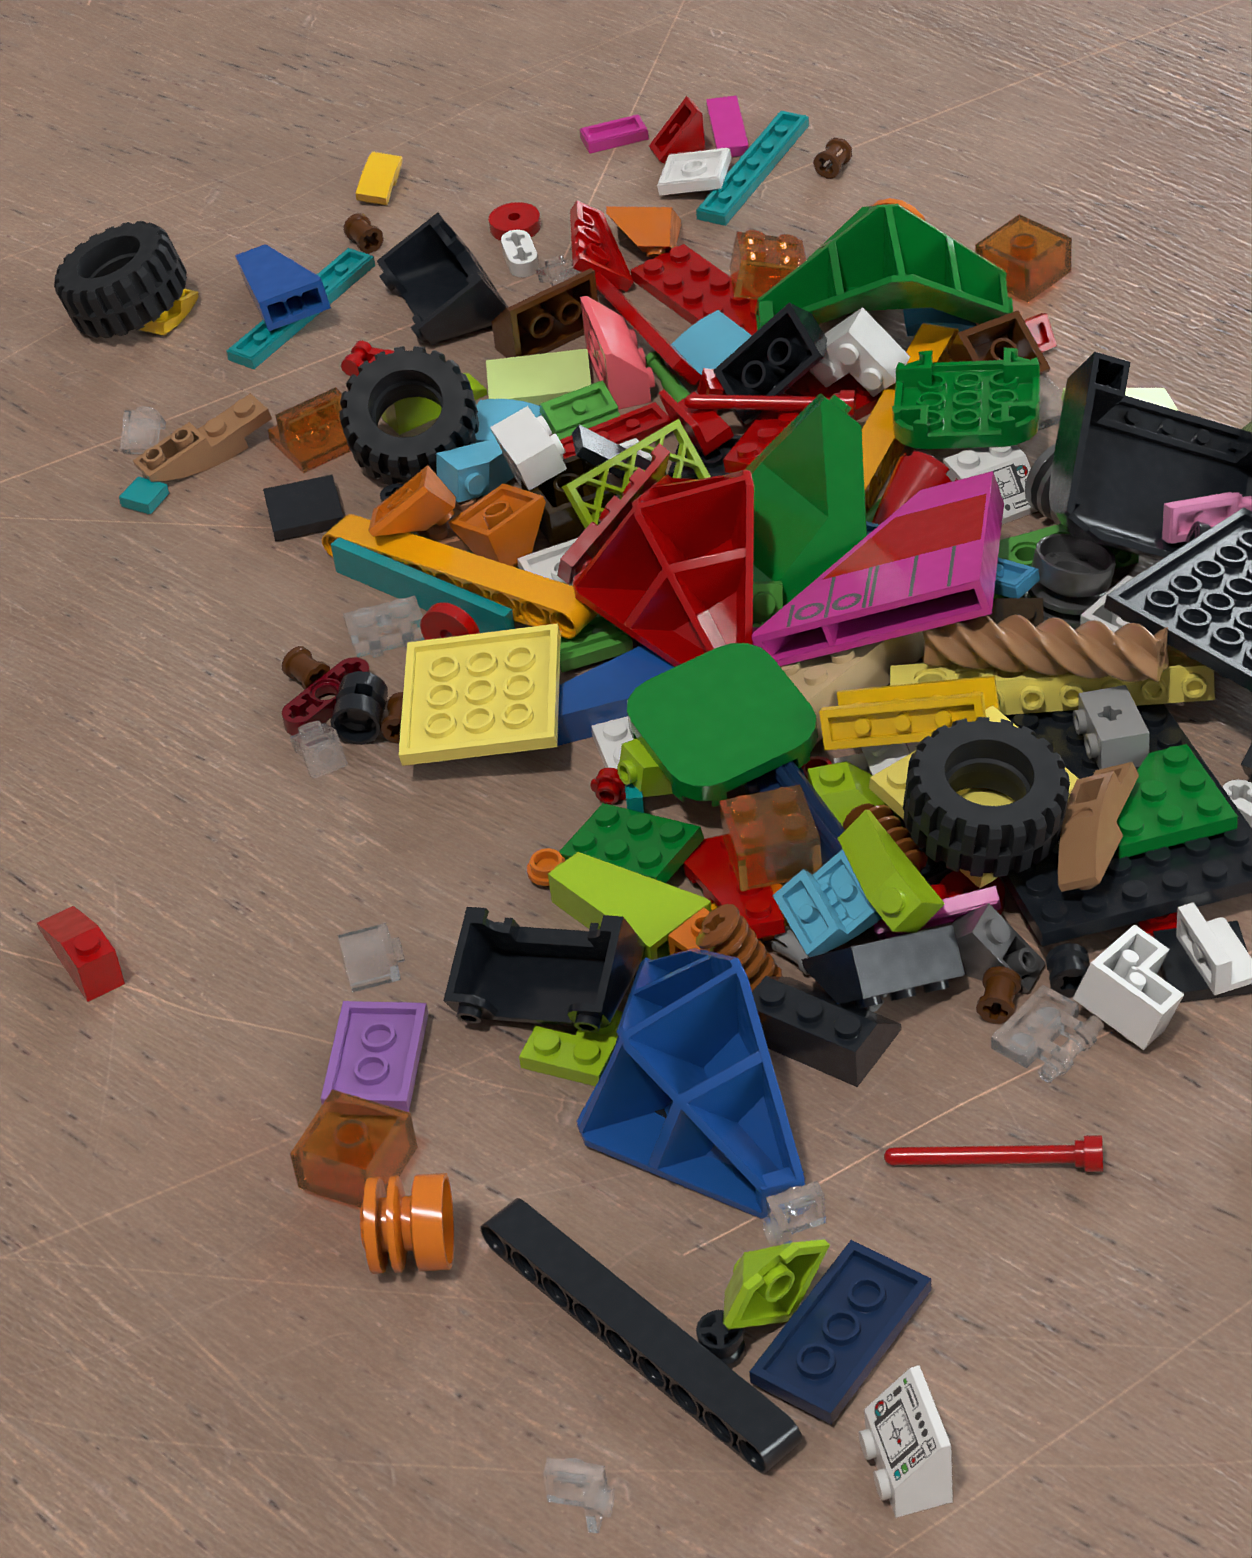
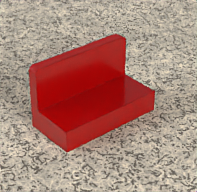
M665 389L658 392L672 422L677 419L680 420L691 442L705 456L734 436L730 426L713 409H690L685 406V398L677 403Z

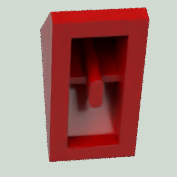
M688 96L684 98L649 145L659 161L664 164L669 154L705 150L703 114Z

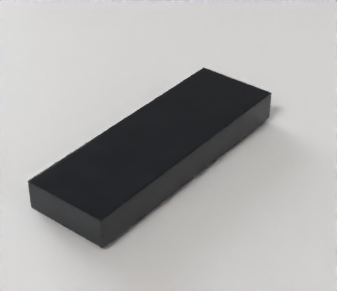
M578 425L572 432L576 456L595 466L626 450V448L581 425ZM637 454L634 466L646 470L651 461ZM628 457L621 462L627 464ZM615 467L609 468V473L624 480V470Z

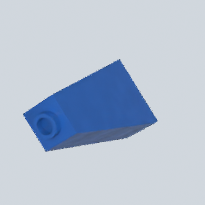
M264 244L235 255L245 285L268 331L331 309L320 276L270 246Z
M641 645L560 684L557 746L593 737L592 725L627 717V700L634 689L646 680L675 666L646 646Z

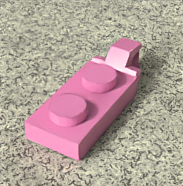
M1227 492L1164 503L1162 539L1171 544L1184 542L1189 530L1196 521L1209 524L1212 528L1243 507L1252 511V497H1242V494L1238 492Z

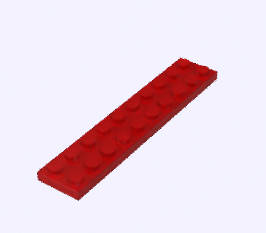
M685 244L676 246L670 251L649 259L631 269L634 283L690 324L694 325L702 318L719 310L749 334L753 335L757 332L755 309L758 296ZM808 371L787 389L785 393L792 396L817 397L821 393L825 397H832L833 393H840V390H855L856 410L854 420L857 421L871 414L883 391L873 397L850 373L826 388Z

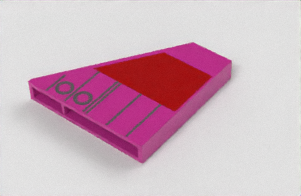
M991 471L920 490L752 633L754 645L761 647L770 654L779 666H784L992 614L1004 501L994 472Z

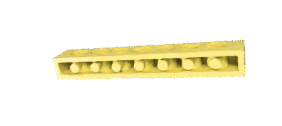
M1167 645L1169 666L1168 669L1161 673L1158 683L1151 679L1127 682L1112 676L1088 679L1079 677L1071 672L1063 675H1045L1032 669L1023 672H1007L996 667L969 669L955 663L947 666H932L924 663L890 666V686L995 675L999 709L1003 715L1079 710V693L1126 685L1136 706L1215 700L1214 670L1187 657L1184 653L1170 645Z

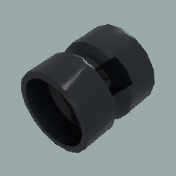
M363 671L352 672L342 678L331 717V729L341 740L350 744L362 745L370 743L378 737L388 698V687L381 678Z

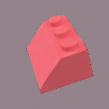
M588 296L580 297L586 349L588 350V357L598 381H604L618 406V410L650 403V388L655 387V379L651 367L646 368L645 354L642 347L638 348L635 330L628 329L623 316Z

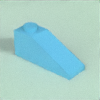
M496 439L436 453L437 476L456 496L457 502L485 496L501 484H505L514 478Z

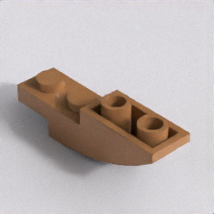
M250 393L215 418L210 419L199 429L188 422L132 461L151 482L169 481L198 474L235 457L249 448L245 437L270 421L272 417L269 410Z
M1133 762L1095 770L1093 776L1076 780L1067 803L1065 818L1061 828L1058 856V886L1061 892L1077 888L1088 890L1100 884L1123 837L1116 821L1139 776Z

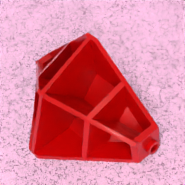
M742 470L702 479L671 478L668 474L632 502L633 508L588 566L573 578L576 599L675 667L730 643H748L752 645L754 483L751 472Z

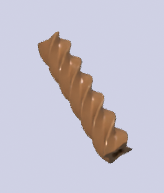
M985 615L922 631L925 641L924 664L932 666H947L955 663L969 669L996 667L1007 672H1023L1032 669L1045 675H1063L1071 672L1079 677L1088 679L1112 676L1127 682L1151 679L1157 683L1161 673L1168 669L1169 666L1167 627L1153 635L1142 625L1131 623L1113 632L1102 622L1092 620L1085 622L1074 630L1067 622L1056 617L1049 618L1035 627L1028 619L1021 615H1011L998 624Z

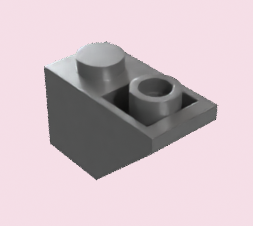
M990 904L957 917L952 925L954 926L964 973L969 977L983 981V975L987 969L996 966L1008 967L1017 972L1021 978L1019 993L1029 992L1045 961Z

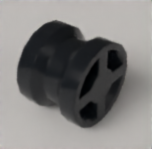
M1061 944L1048 952L1046 965L1050 973V988L1054 994L1066 998L1074 997L1088 970V952L1079 944Z
M724 1310L708 1312L697 1323L696 1336L698 1342L733 1369L745 1357L744 1328L728 1329L723 1324Z

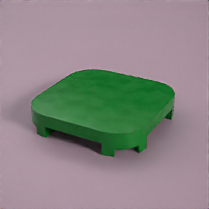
M1004 348V360L933 362V350L919 352V360L907 365L899 362L895 369L896 388L894 406H892L893 432L895 438L903 445L919 449L1005 447L1028 441L1037 434L1040 425V364L1037 357L1031 360L1019 357L1018 348Z
M730 643L717 647L652 677L634 689L627 703L628 723L633 740L638 738L671 782L672 793L682 802L687 797L696 801H712V807L728 803L726 792L790 761H793L798 768L810 761V753L816 745L818 738L817 718L811 704L770 654L761 647L748 643Z

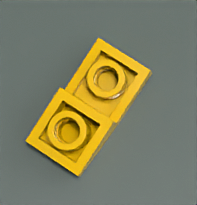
M371 152L358 183L356 199L358 201L388 205L392 187L396 186L403 157Z
M185 287L181 297L173 302V307L169 311H164L160 314V318L154 322L146 323L145 327L139 330L160 335L167 334L181 323L191 311L199 298L198 292L188 290Z

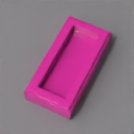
M638 114L579 129L580 138L589 154L649 139L648 129Z

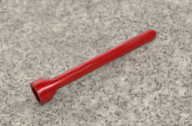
M840 390V393H833L852 408L848 415L855 419L856 391ZM690 394L685 397L684 403L690 409L803 411L816 397Z
M1084 1135V1140H1075V1145L891 1147L885 1151L884 1160L889 1165L1075 1163L1076 1168H1085V1172H1103L1102 1135Z

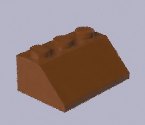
M590 268L506 308L491 321L495 349L506 358L544 354L585 335L580 297L588 296L598 302L595 271Z

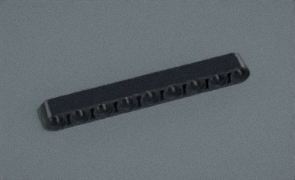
M516 1198L480 1226L484 1240L500 1258L755 1470L767 1473L802 1442L799 1428L783 1410L528 1203L520 1198Z

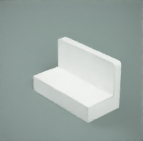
M1194 902L1178 907L1176 937L1214 996L1252 984V958L1226 919L1219 917L1206 922Z

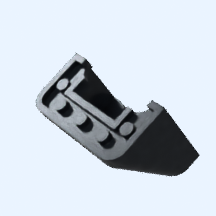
M439 212L377 260L378 265L383 271L379 275L383 283L390 291L396 288L414 314L412 320L415 324L411 326V329L422 343L428 340L431 344H435L491 327V321L508 308V305L476 257Z
M466 907L443 1000L457 1013L456 1017L468 1023H480L482 1019L567 1025L575 1026L586 1032H599L600 1028L610 1025L642 962L645 950L644 942L623 916L603 915L601 926L599 923H591L589 931L520 927L513 918L506 917L504 923L493 922L487 918L489 911L486 908Z

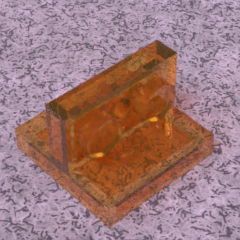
M336 387L276 414L277 425L267 429L270 441L303 473L351 452L340 422L339 412L342 410L340 405L342 393Z

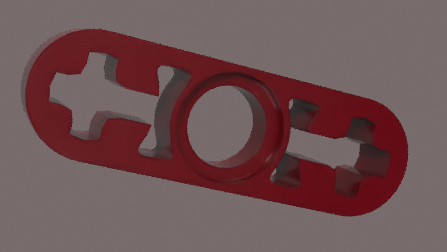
M358 657L342 660L287 703L282 709V718L286 732L295 737L307 736L331 719L342 678L349 673L357 671L370 673L368 662ZM324 694H336L335 697L328 700L318 699Z

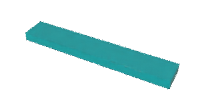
M781 110L726 174L722 188L713 189L696 209L697 220L726 226L809 127V116Z
M348 248L317 274L322 280L330 304L375 267L374 256ZM320 313L268 331L262 320L226 351L228 360L255 369Z
M338 537L331 543L335 569L339 574L426 611L432 605L442 602L458 606L474 619L480 633L515 629L512 609L343 538Z

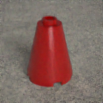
M914 451L910 456H906V453H904L896 463L871 523L880 525L920 490L952 482L946 475L950 469L941 461L923 452Z

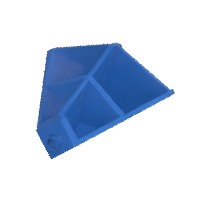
M697 948L654 960L645 958L640 963L617 1028L618 1037L614 1051L577 1119V1127L585 1146L761 1219L805 1207L804 1173L748 976L739 958ZM665 1109L667 1117L664 1118L655 1113V1111Z

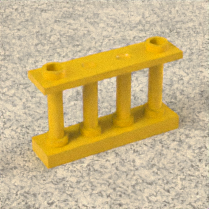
M993 675L837 691L838 706L822 707L819 710L824 750L826 751L921 742L925 737H931L933 731L944 725L949 728L957 720L966 718L968 722L976 721L977 717H986L985 710L991 706H994L999 711L1000 709L996 677Z

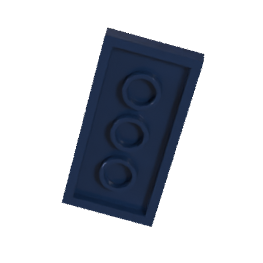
M850 1240L749 1371L750 1383L832 1425L932 1290L931 1278Z

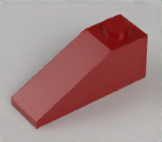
M75 906L37 922L38 929L87 1002L125 984L115 949L100 927Z

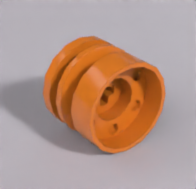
M447 1173L417 1174L414 1176L411 1196L405 1195L404 1186L399 1175L389 1178L387 1197L381 1176L366 1179L364 1199L360 1212V1230L368 1267L372 1274H381L386 1271L388 1254L393 1271L395 1273L403 1272L408 1251H413L419 1271H440L452 1268L454 1258V1212L452 1191Z

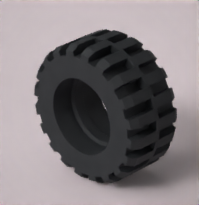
M136 221L135 224L126 222L122 223L121 226H112L100 234L92 235L88 241L77 245L74 252L68 253L63 259V264H60L57 268L54 288L72 322L80 332L94 338L99 336L112 338L113 335L122 336L128 334L131 330H139L145 327L146 323L154 322L160 318V314L164 311H169L173 307V302L179 300L183 289H185L187 271L164 229L150 222Z
M402 346L395 347L394 352L387 355L382 351L374 355L376 360L371 363L365 361L358 367L360 374L358 376L354 374L350 376L346 383L348 391H344L341 395L340 405L342 410L339 412L340 422L349 449L352 451L354 460L360 467H365L368 475L374 479H379L382 476L384 484L387 485L397 484V482L405 484L427 465L437 475L436 453L475 444L477 441L475 434L479 431V419L470 382L466 374L461 373L460 366L453 360L446 362L444 354L436 350H432L431 354H428L425 347L414 346L413 351H406L405 347ZM422 397L432 400L442 407L437 421L428 430L416 436L395 437L386 434L378 428L379 420L386 409L395 402L405 398Z
M977 717L976 721L968 722L965 718L954 721L952 727L948 728L944 725L932 732L931 737H925L917 745L916 752L911 755L908 764L903 802V819L907 830L911 833V838L920 849L926 848L925 854L938 863L941 860L946 863L947 869L958 873L960 869L970 871V876L982 877L983 873H993L994 877H1002L1008 875L1010 870L1019 873L1030 868L1032 862L1034 864L1041 862L1049 855V851L1055 848L1060 839L1069 797V774L1065 770V763L1057 752L1053 753V746L1043 737L1040 739L1036 738V733L1025 726L1020 729L1013 726L1012 721L1001 719V722L989 721V717ZM968 788H988L1009 796L1015 802L1001 806H986L973 803L956 792Z

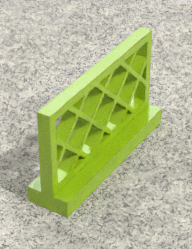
M679 419L562 487L585 529L591 522L598 524L599 515L604 510V508H601L604 490L618 494L620 499L622 498V493L630 482V476L638 468L634 466L637 452L641 450L651 454L659 443L663 446L665 435L673 432L679 443L678 454L670 453L669 456L670 461L676 462L673 478H681L683 465L693 468L699 479L711 477ZM656 441L655 447L649 446V444ZM628 457L627 464L621 462ZM610 467L625 471L622 488L606 483ZM600 474L599 481L592 479L593 477ZM585 483L597 487L594 505L583 502L576 490L578 486Z

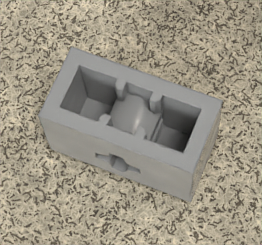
M1126 685L1079 693V710L1073 711V722L1077 734H1083L1085 750L1088 758H1094L1099 769L1133 762L1135 767H1139L1149 753V731Z

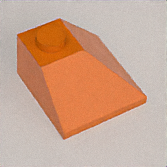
M606 206L607 215L642 252H646L647 257L655 258L676 247L681 228V219L672 207Z
M427 465L373 509L368 531L372 536L425 531L435 523L438 526H442L455 513L453 509L455 508L456 496Z
M503 483L448 523L451 529L474 554L517 567V558L532 553L546 501L542 495Z

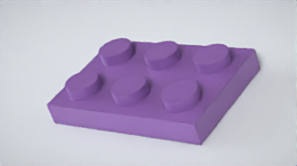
M343 1001L321 1095L323 1110L409 1112L429 1015L427 1003Z

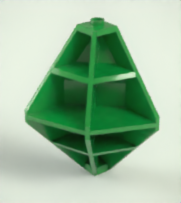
M884 204L861 207L805 262L761 297H758L755 309L758 331L789 302L812 313L818 325L858 311L862 307L866 311L934 308L980 325L1012 313L1013 303L1012 298L1008 297L1005 270L899 204Z
M820 393L744 469L751 472L754 483L753 582L781 581L783 583V607L867 536L862 425L848 415L852 408L835 394L829 400Z

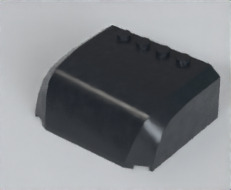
M1094 352L1067 378L1049 489L1050 508L1065 530L1076 538L1161 561L1184 546L1186 542L1171 544L1162 539L1164 503L1227 492H1238L1242 494V497H1252V421L1242 429L1126 396L1125 392L1131 362Z

